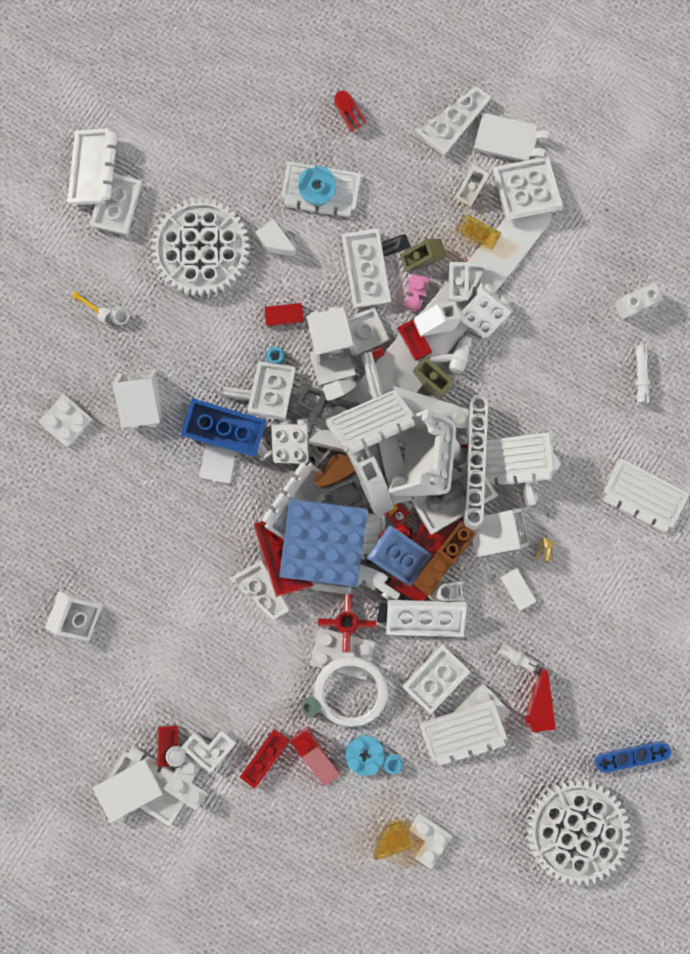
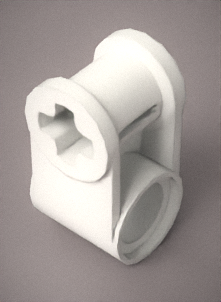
M446 582L438 584L428 597L431 601H465V598L462 597V585L464 583Z

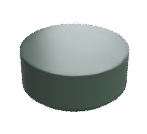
M312 696L307 697L301 703L303 712L309 717H315L321 711L319 701Z

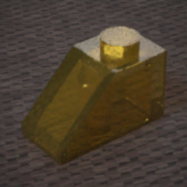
M468 214L463 215L455 230L458 234L493 250L502 233Z
M396 819L390 821L389 825L385 826L373 850L375 861L412 849V843L404 820Z

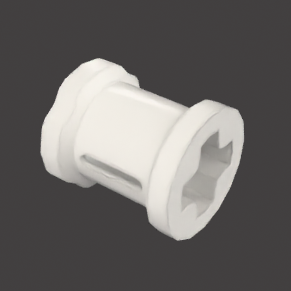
M266 437L261 438L257 451L261 461H265L273 455V450L266 442Z

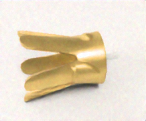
M548 534L547 539L540 538V546L534 559H539L544 548L545 562H549L550 554L552 553V563L554 564L553 547L555 546V541L549 539L550 534Z

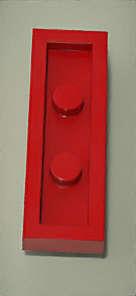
M274 728L239 778L255 789L290 739Z

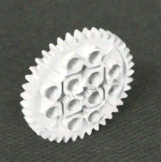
M192 198L190 204L184 200L183 207L177 203V210L171 207L172 213L165 212L166 219L160 218L162 225L156 224L159 231H153V234L157 238L151 239L152 243L155 244L151 246L152 251H155L151 254L155 258L153 263L157 266L156 270L161 272V278H166L165 282L167 284L171 283L173 289L177 287L180 293L184 289L185 295H188L191 291L193 297L196 296L197 292H199L201 297H203L204 292L210 297L211 291L218 295L219 288L223 292L225 291V285L231 288L230 281L237 283L235 276L242 277L239 270H246L243 264H248V260L245 257L250 256V253L246 250L251 249L250 244H247L250 242L249 237L246 236L248 232L244 229L245 224L240 223V216L236 217L235 211L230 213L229 206L224 209L222 202L217 206L216 200H213L210 204L208 198H206L204 203L201 198L198 199L197 203ZM195 217V221L187 223L188 218ZM208 217H214L211 223L205 221ZM200 226H203L204 229H202L201 232H198ZM191 235L196 236V238H195L194 241H192V242H188V241H187V238H188L189 236H191ZM209 235L215 236L212 241H206V237ZM227 235L234 236L231 241L224 240ZM171 236H177L174 242H168V239ZM182 242H183L185 248H183V251H182V254H181L179 248H181V245H182ZM220 242H221V244H222L223 247H221L220 254H219V252H218V250H217V247L219 246V244H220ZM228 253L234 254L230 260L225 259V255ZM172 254H176V255H177V257H176L175 260H173V261H169V260H168V258H169L170 255H172ZM190 254L196 255L193 260H187V257ZM208 254H215V257L212 260L206 259V256ZM200 263H203L204 266L199 270L198 266H200ZM190 272L196 273L193 279H188L187 276ZM214 272L215 276L213 278H206L207 273Z
M569 778L568 784L561 780L560 787L553 783L554 790L547 787V795L541 792L543 799L536 798L538 806H531L535 812L528 813L532 819L526 821L531 826L526 828L527 833H530L526 837L528 841H531L528 846L530 849H533L531 852L533 857L537 856L536 862L538 864L541 863L540 866L543 870L547 869L548 875L553 873V877L556 880L560 877L563 883L568 879L569 884L572 885L575 880L578 886H580L582 880L586 885H588L589 879L593 883H596V877L603 880V873L610 876L609 869L616 871L614 864L621 865L618 858H625L622 851H628L624 843H630V840L625 836L631 835V832L626 829L630 827V824L626 822L628 816L623 814L626 810L622 806L619 807L621 802L615 800L616 796L613 793L610 794L607 788L603 790L601 784L596 787L594 781H591L589 784L588 780L584 779L581 784L578 778H576L575 783ZM582 796L581 802L575 804V797ZM600 802V808L593 810V805ZM557 808L556 815L549 816L550 810ZM587 810L590 813L583 814L582 816V814L579 811ZM576 815L575 821L568 822L569 816ZM594 821V826L591 829H587V824ZM560 822H562L563 826H559L557 828L556 823L560 824ZM547 827H550L551 832L547 835H544L543 830ZM608 828H613L612 834L605 835ZM570 834V838L567 841H562L563 835ZM600 836V839H593V837ZM587 840L588 845L584 848H581V843ZM574 847L576 851H572L570 854L568 850ZM607 847V851L604 854H599L601 848ZM564 853L561 860L555 859L557 854ZM577 860H582V864L580 866H574V863Z

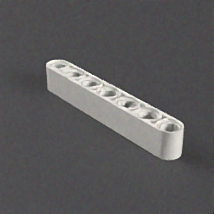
M482 395L474 396L469 406L465 479L466 494L464 500V524L469 529L478 528L484 518L488 400ZM480 403L483 408L477 409L474 407V404ZM473 422H480L482 424V427H475L473 425ZM479 440L482 445L477 447L473 445L472 441ZM477 458L480 460L481 464L474 465L471 462V459ZM477 477L480 483L473 484L470 478ZM469 497H478L479 503H472ZM476 515L478 522L472 523L468 516Z

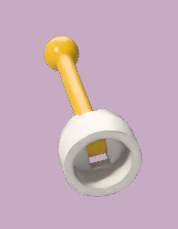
M78 292L72 293L74 299H79L97 312L96 315L99 321L107 324L111 320V310L109 308H97L82 298Z

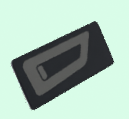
M406 234L381 242L383 257L410 248Z

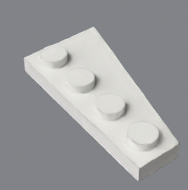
M393 386V390H396L413 414L429 409L452 420L456 428H468L469 409Z

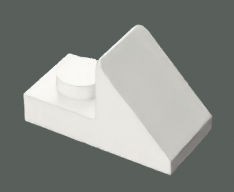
M473 164L455 198L471 207L484 187L490 173Z

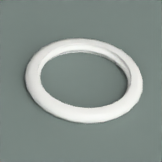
M343 657L330 662L322 669L315 683L314 695L321 705V712L327 719L341 726L357 727L372 722L380 715L387 702L388 688L382 672L374 664L359 657ZM356 666L362 668L375 679L378 687V698L374 707L367 714L355 718L343 717L333 712L328 706L324 696V686L328 677L341 667Z

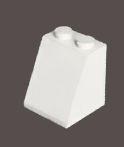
M334 306L329 308L328 311H314L306 316L318 364L355 355L344 307Z
M157 369L118 374L113 382L121 427L136 429L141 425H146L147 427L157 426L162 419Z
M522 508L485 515L480 526L476 529H471L476 533L471 542V549L476 557L521 549L530 545ZM478 517L469 520L472 523H477Z

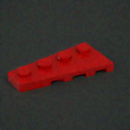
M264 521L254 523V530L275 597L312 588L314 585L311 581L279 577L284 539L267 529Z

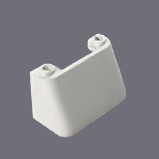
M427 409L414 414L415 426L404 431L398 428L399 433L396 434L398 439L406 443L403 476H397L390 480L389 494L394 496L442 495L450 491L456 427L449 418Z

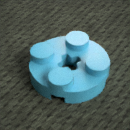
M322 166L308 168L299 177V194L307 203L323 206L333 198L336 191V182L332 172ZM320 182L322 188L315 190L312 184Z
M360 735L348 744L346 761L348 767L356 774L363 776L376 774L383 765L385 758L384 750L375 737ZM364 750H367L368 754L371 755L366 760H362V756H359Z

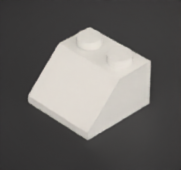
M59 591L45 628L55 635L89 642L103 605L74 594Z

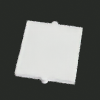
M206 445L199 478L212 480L214 483L218 481L230 484L237 452Z

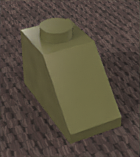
M425 239L401 253L400 257L405 272L432 265L447 257L441 239Z
M426 356L413 369V373L424 388L438 400H441L450 391L455 382Z

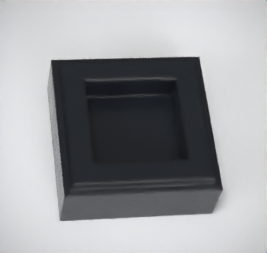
M380 602L377 623H385L387 603Z

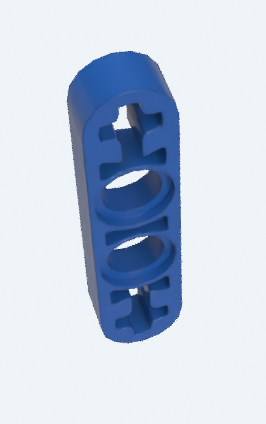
M656 741L600 753L595 757L594 764L599 771L608 773L667 760L671 755V749L666 743ZM660 746L665 749L662 755H660L659 753H651L649 748L652 751H658ZM639 750L646 751L647 756L645 759L639 760L637 758ZM620 754L628 756L626 763L620 764L618 762ZM604 758L606 761L613 760L616 765L614 766L612 762L605 764L606 767H603L599 763Z

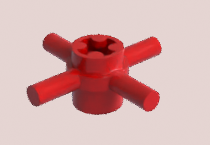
M347 594L344 599V612L340 613L336 619L318 618V626L336 627L343 634L342 652L350 653L351 635L358 628H376V620H358L357 616L352 612V594ZM346 618L350 619V622L353 625L352 627L349 628L342 626V623L346 621Z

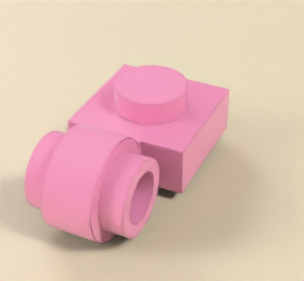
M411 274L407 294L412 295V297L408 296L406 308H409L410 311H420L423 299H419V297L425 298L429 278Z

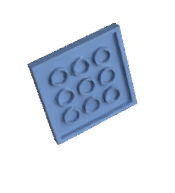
M289 499L279 577L357 587L368 509Z

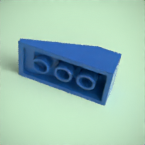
M192 398L181 436L256 457L267 420Z

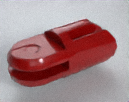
M345 90L338 91L334 96V103L349 130L353 132L354 129L346 116L350 115L357 128L361 126L353 114L355 110L363 124L367 123L350 93Z

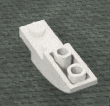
M363 443L364 449L350 454L348 450L346 452L360 479L362 489L376 517L394 509L379 466L368 447Z
M360 564L359 586L365 580L366 586L372 590L378 588L382 591L381 595L386 599H398L400 593L385 584L388 578L387 575L369 566Z

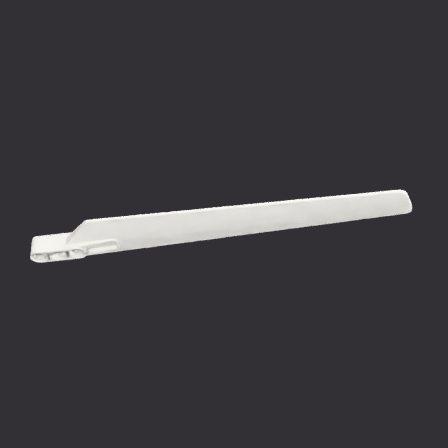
M550 212L511 220L504 219L467 261L470 263H486V268L477 285L481 281L485 284L489 283L497 292L549 226L552 218ZM447 282L418 316L436 305L455 302L461 313L477 295L476 286L467 302L448 301ZM460 320L455 330L424 336L432 350V353L426 357L448 354L469 326ZM400 335L384 352V356L375 362L383 394L392 391L393 386L416 393L423 386L413 373V369L424 358L415 362ZM366 373L357 382L358 386L349 391L343 398L344 400L356 401L360 404L373 399ZM336 405L333 409L335 412L329 418L349 409ZM312 445L309 449V457L315 460L314 466L318 467L332 449L321 453L317 450L316 445Z

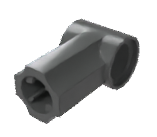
M457 479L451 482V488L448 493L427 495V507L430 510L436 511L441 509L443 505L465 496L466 493L462 483ZM431 497H438L440 501L433 502Z

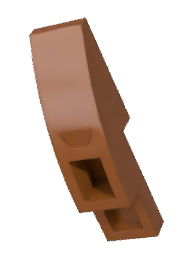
M342 454L333 455L327 462L329 466L325 471L321 470L315 476L316 481L314 484L318 487L329 485L353 473L355 469L349 456L345 458Z
M460 522L423 568L413 585L426 596H429L476 533Z

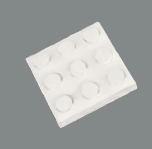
M549 156L493 167V174L506 220L562 209L563 204Z

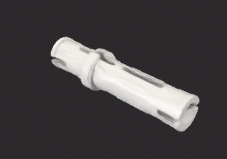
M638 345L635 346L637 376L635 387H637V403L644 404L650 402L649 386L651 382L648 377V346Z

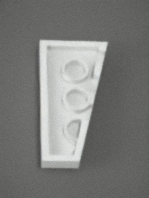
M478 86L474 87L451 107H447L436 118L434 117L424 127L415 131V135L445 157L489 103L491 96Z

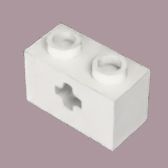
M652 283L621 297L615 303V306L622 320L657 305L663 300V297L656 283Z

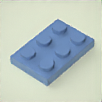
M389 525L367 558L411 587L432 557V554Z

